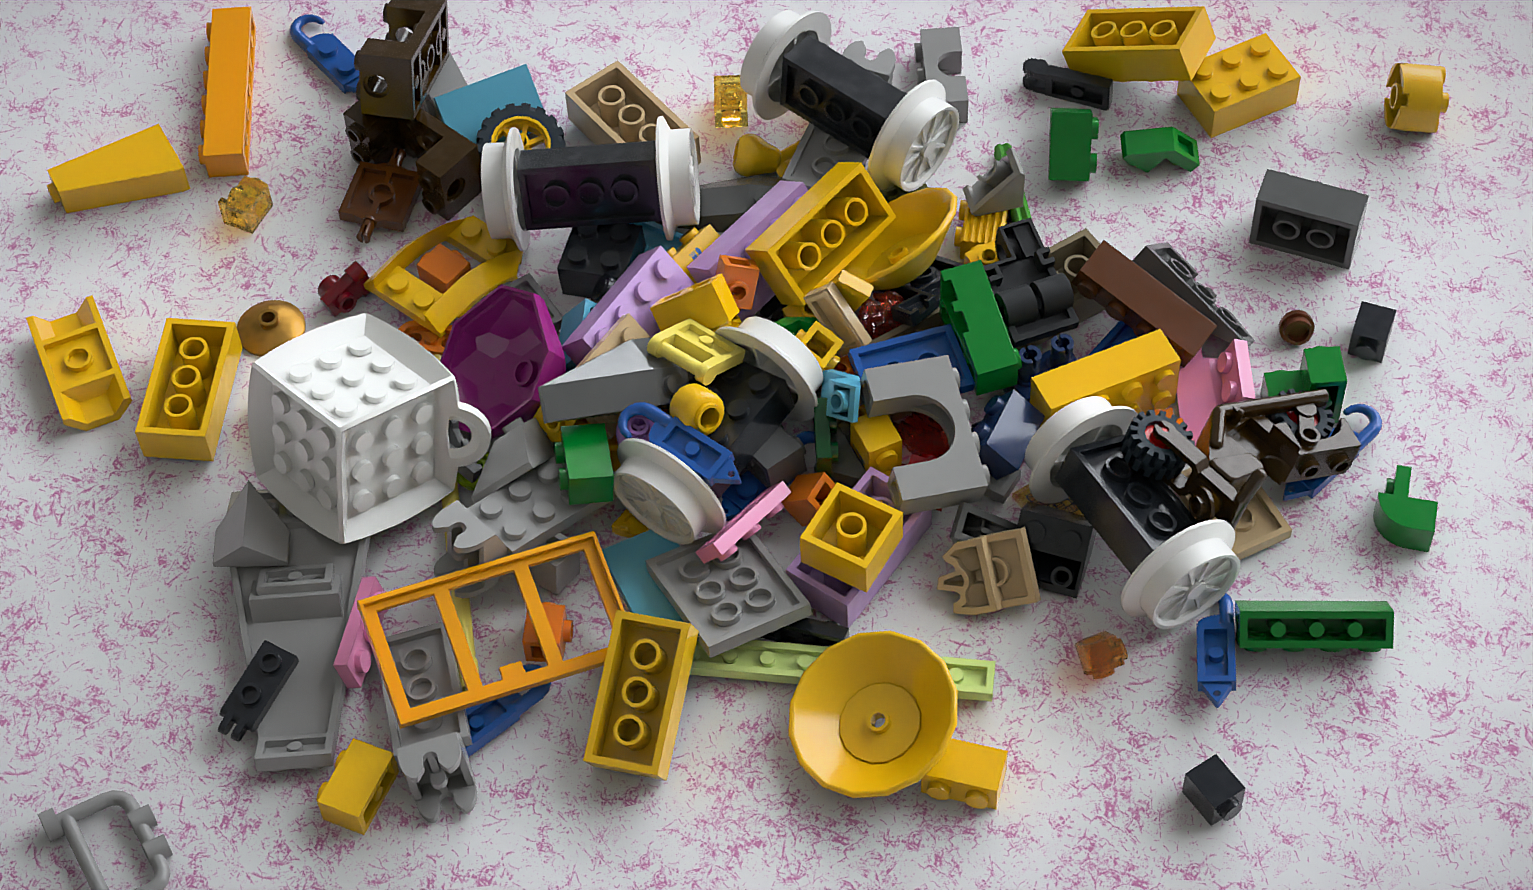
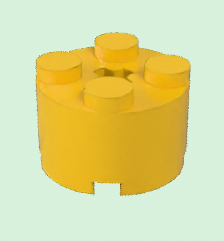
M1395 63L1392 66L1386 87H1392L1390 98H1384V119L1387 127L1402 131L1437 132L1440 112L1446 113L1449 105V94L1443 92L1446 78L1444 66Z

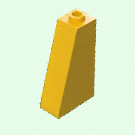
M159 124L47 170L52 182L46 185L54 203L61 202L66 213L174 194L190 189L185 169Z

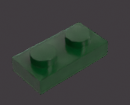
M817 398L818 406H814L813 417L816 473L825 472L831 478L832 464H838V442H831L830 434H837L836 418L826 415L827 398Z

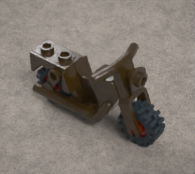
M1288 389L1287 393L1281 391L1277 396L1217 405L1212 410L1196 441V446L1195 441L1192 440V431H1185L1187 424L1184 421L1180 424L1176 423L1177 416L1172 414L1171 418H1167L1166 412L1161 410L1158 415L1155 414L1154 410H1148L1146 415L1142 411L1138 413L1137 417L1132 419L1122 440L1121 452L1126 454L1124 459L1127 464L1134 462L1132 469L1136 472L1141 468L1145 470L1143 476L1148 478L1151 473L1155 474V480H1162L1179 496L1190 494L1191 497L1188 502L1189 511L1199 523L1216 517L1219 520L1227 521L1235 531L1249 502L1265 482L1267 475L1280 486L1282 482L1289 483L1344 474L1351 467L1354 458L1360 450L1361 443L1345 418H1340L1329 437L1335 420L1331 419L1333 415L1331 409L1325 410L1329 399L1326 389L1299 390L1298 393H1295L1294 389ZM1186 464L1192 469L1188 478L1181 473Z

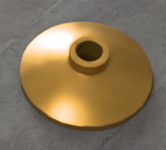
M268 300L257 303L246 310L238 321L237 330L242 347L250 354L262 357L280 345L304 334L306 322L302 312L295 305L282 300Z

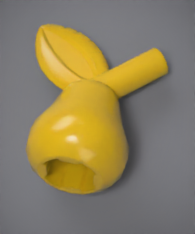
M748 133L742 135L737 140L735 146L733 168L736 173L744 177L777 172L779 177H783L800 140L780 151L777 147L756 134Z

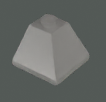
M520 417L502 428L505 435L494 441L472 494V499L475 503L555 456L554 447L536 417L525 423Z

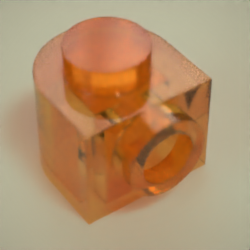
M1107 631L1094 634L1075 643L1083 673L1085 675H1092L1093 679L1111 676L1115 673L1114 668L1125 665L1124 660L1128 659L1127 651L1121 638H1116L1115 635Z

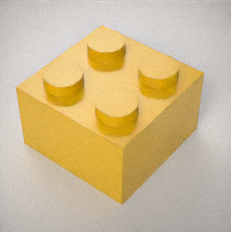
M837 482L800 536L801 562L867 593L903 538V512Z

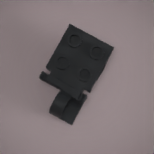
M1031 217L998 227L995 250L999 261L984 265V269L1002 319L1006 324L1013 348L1076 329L1080 321L1073 308L1074 295L1071 284L1065 274H1057L1054 268L1055 259L1054 257L1048 258L1050 253L1049 246L1044 247Z

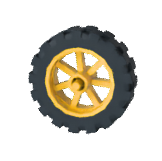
M514 103L507 104L504 109L500 110V108H497L491 112V117H486L481 124V129L478 130L476 145H478L480 162L484 144L496 143L503 135L507 138L511 127L522 130L520 135L524 150H532L531 148L544 143L545 149L566 147L563 129L561 126H557V120L552 114L548 116L545 113L546 110L539 106L533 108L528 103H522L521 106H515ZM527 132L534 133L538 137L529 140Z

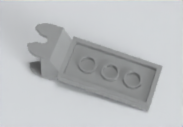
M855 41L847 46L842 54L843 56L853 60L856 64L880 76L892 85L896 61L893 50L887 48L879 52L876 59L868 60L865 58L866 47L863 41ZM809 123L782 177V181L803 182L809 190L838 162H862L865 167L868 158Z
M553 456L551 459L536 466L468 508L457 500L438 512L433 519L432 529L434 533L447 532V553L436 562L434 575L435 577L533 549L608 502L569 505L567 490L560 491L558 468H563L562 463L556 464L555 456ZM613 490V499H615L617 495ZM500 576L455 589V596L459 598L477 596L496 585Z
M443 622L386 637L410 708L462 692L456 658ZM380 673L394 757L407 780L420 815L426 821L435 823L442 811L441 801L445 797H453L456 807L465 814L471 812L477 801V787L465 748L466 746L473 745L466 709L400 729Z

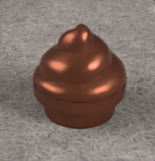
M1292 310L1287 312L1279 322V333L1282 339L1292 345L1305 344L1314 333L1315 325L1313 319L1306 311Z

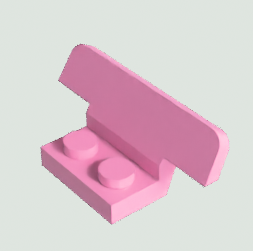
M1234 339L1227 349L1219 355L1218 359L1203 358L1202 348H1200L1184 368L1180 366L1177 385L1179 415L1187 424L1185 431H1192V440L1195 441V446L1212 410L1217 405L1256 399L1247 341Z

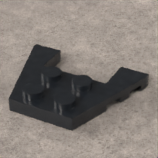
M937 255L932 265L913 281L899 288L872 290L871 293L881 291L892 295L894 299H904L901 303L891 307L893 320L914 327L939 307L940 271L964 264Z

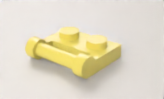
M690 318L655 334L647 345L648 353L657 358L664 357L695 375V380L705 386L711 384L717 375L742 363L746 351Z

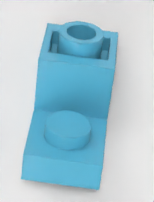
M835 369L823 370L821 398H827V416L851 423L858 422L861 389L859 376Z

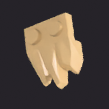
M1025 527L957 542L942 556L945 562L954 566L955 571L938 578L937 590L956 591L960 594V599L953 604V613L978 615L995 612L1002 608L1035 603L1041 600Z

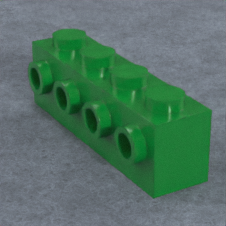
M1235 600V640L1239 648H1244V650L1251 652L1266 651L1267 648H1282V650L1288 652H1301L1305 648H1320V650L1326 652H1340L1343 649L1379 652L1381 649H1393L1394 610L1387 601Z

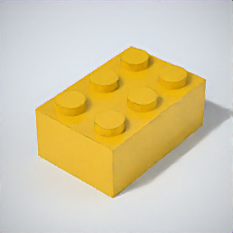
M1264 33L1205 57L1192 81H1178L1177 95L1209 137L1213 138L1296 104L1301 76L1270 37Z

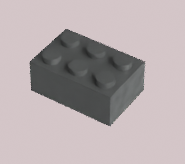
M1267 169L1255 202L1249 243L1350 269L1360 239L1369 195Z

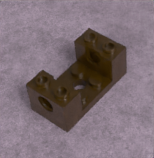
M390 0L389 3H385L383 21L389 24V32H387L385 40L367 38L361 50L356 51L354 58L355 70L359 71L356 98L361 100V114L415 119L449 57L447 0Z
M358 100L343 113L346 125L345 132L351 147L350 154L357 164L360 161L373 164L388 163L394 148H398V151L403 149L410 157L418 158L415 162L419 175L418 182L423 188L422 203L431 214H438L449 221L482 192L481 162L478 145L420 108L414 120L361 114V100Z

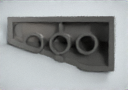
M754 175L700 185L699 225L678 226V228L691 229L695 226L697 230H700L710 224L716 232L724 233L782 180V177ZM654 221L658 224L663 225L662 221Z
M1168 242L1146 245L1132 260L1215 323L1217 327L1211 334L1229 343L1234 339L1247 341L1248 346H1250L1255 341L1229 310L1216 306L1217 295L1211 288L1205 287L1194 280L1198 275L1196 270Z
M652 337L631 339L539 386L538 392L544 423L619 415L627 406L636 402H646L653 404L659 409L670 408L673 395L681 387L689 384L688 373L685 369L666 358H657L648 353L647 345Z

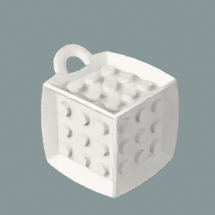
M368 313L341 319L308 331L268 352L254 361L251 366L248 390V428L256 476L268 491L296 517L339 544L343 545L384 531L434 505L454 490L458 467L477 462L489 449L491 441L490 424L478 409L459 401L455 376L417 341ZM449 420L460 421L469 427L472 436L466 446L450 448L448 436Z

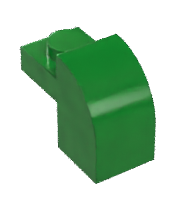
M1397 465L1394 479L1387 478L1384 493L1378 492L1373 512L1374 524L1378 532L1390 543L1406 549L1429 552L1435 533L1438 502L1408 497L1412 467Z

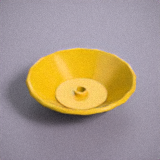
M928 187L904 194L888 202L897 218L842 270L871 284L874 287L873 290L899 288L920 276L932 265L955 217L957 196L949 189Z
M894 631L857 633L826 648L803 672L789 703L788 736L799 765L823 788L851 798L889 796L919 782L944 756L957 726L958 691L945 661L923 641ZM885 718V722L881 727H875L878 719Z

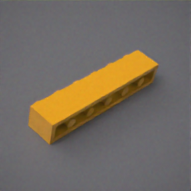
M251 6L212 9L211 22L206 23V34L210 46H205V61L208 70L203 71V83L205 90H207V95H202L201 97L202 111L205 119L200 120L201 138L204 139V143L198 146L199 162L201 165L205 164L209 178L249 175L256 25Z

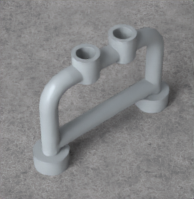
M112 790L101 793L58 814H55L53 808L38 814L50 842L66 836L90 889L109 890L77 821L110 806L122 807L154 870L153 879L134 890H164L167 886L170 869L166 858L173 854L164 834L155 838L151 828L158 824L149 804L140 807L132 795L124 791Z

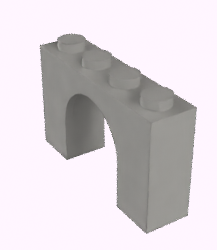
M944 355L864 369L860 380V392L868 418L906 411L923 413L940 424L948 439L949 450L941 457L931 461L893 467L887 485L894 508L903 512V515L956 506L960 502L972 503L981 501L987 487L990 485V474L988 467L985 464H981L978 454L980 452L979 437L976 432L971 431L969 405L966 399L962 400L959 392V372L956 367L952 368L949 356Z

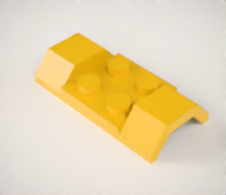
M93 295L84 299L76 313L59 319L47 321L35 316L27 317L29 329L63 424L88 431L119 420L131 404L132 399Z

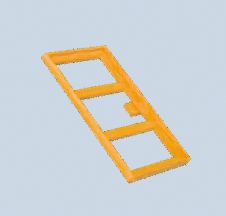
M590 531L357 600V609L361 615L399 728L409 727L604 666L608 647L563 661L529 567L583 551L612 628L616 610H625L596 533ZM513 572L547 666L525 672L521 661L499 667L502 680L483 686L449 591ZM434 596L467 691L410 708L377 612Z

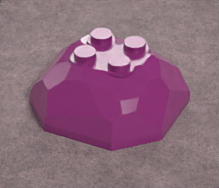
M502 284L453 323L440 360L455 376L459 401L475 407L487 418L491 427V439L504 434L502 428L520 417L524 423L533 419L541 405L538 387L564 374L566 371L564 351L545 301L535 293ZM458 421L459 430L471 433L466 424Z

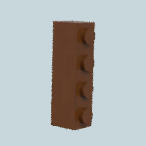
M1105 240L1101 242L1071 282L1077 287L1081 295L1087 299H1093L1103 306L1110 317L1117 321H1122L1132 328L1137 337L1161 329L1181 359L1180 366L1183 368L1193 359L1217 327L1215 323Z

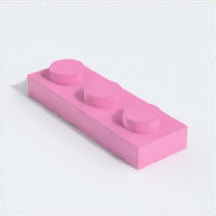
M784 481L765 489L695 553L704 564L715 558L722 562L737 551L738 547L735 543L739 539L747 540L761 529L758 523L764 517L768 520L784 508L781 501L791 493L790 489Z
M376 576L362 577L333 664L347 689L361 688L365 674L370 669L373 650L361 615L357 609V600L386 592ZM388 609L377 612L381 624L384 614L388 612Z

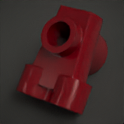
M357 261L348 266L341 277L329 275L318 286L320 301L334 317L341 312H350L356 306L359 298L362 296L366 297L371 293L364 287V283L369 279L368 274Z

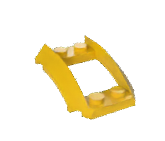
M472 215L441 225L412 240L391 256L364 283V287L442 338L446 334L445 329L456 317L460 318L479 300L501 284L503 285L518 279L517 273L519 264L521 265L523 251H520L515 241L510 238L492 239L487 224ZM447 241L481 264L463 275L442 294L404 269L429 249Z

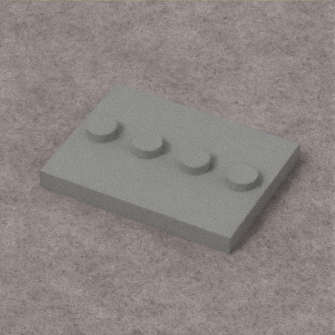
M716 533L709 534L690 544H685L645 561L648 573L681 619L686 623L692 624L699 631L697 641L710 658L812 615L809 601L756 534L747 540L739 539L735 543L738 547L737 551L722 562L715 558L704 564L695 553Z

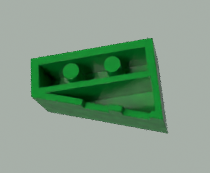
M978 260L940 271L939 316L944 325L951 324L975 382L974 392L976 396L1017 385L1018 369L1022 368L1021 357L1018 350L1013 348L1006 324L1002 319L982 261Z

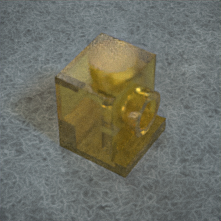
M740 75L714 76L715 128L748 127V94L741 87Z
M244 175L238 185L231 189L228 199L221 197L218 205L224 224L253 234L272 208L273 202L267 183L259 178H250Z

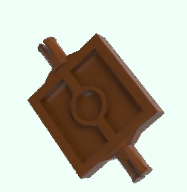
M394 148L388 163L373 164L360 161L338 213L342 221L362 224L356 235L357 240L361 243L363 241L365 243L370 242L375 228L404 232L422 187L418 182V172L402 167L403 161L407 156L403 149L398 151V148Z

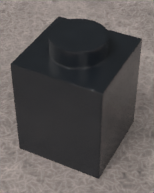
M1362 301L1352 330L1347 354L1363 360L1382 363L1397 310Z
M1215 754L1185 773L1182 793L1212 826L1222 819L1228 821L1234 818L1241 811L1246 788L1218 755Z

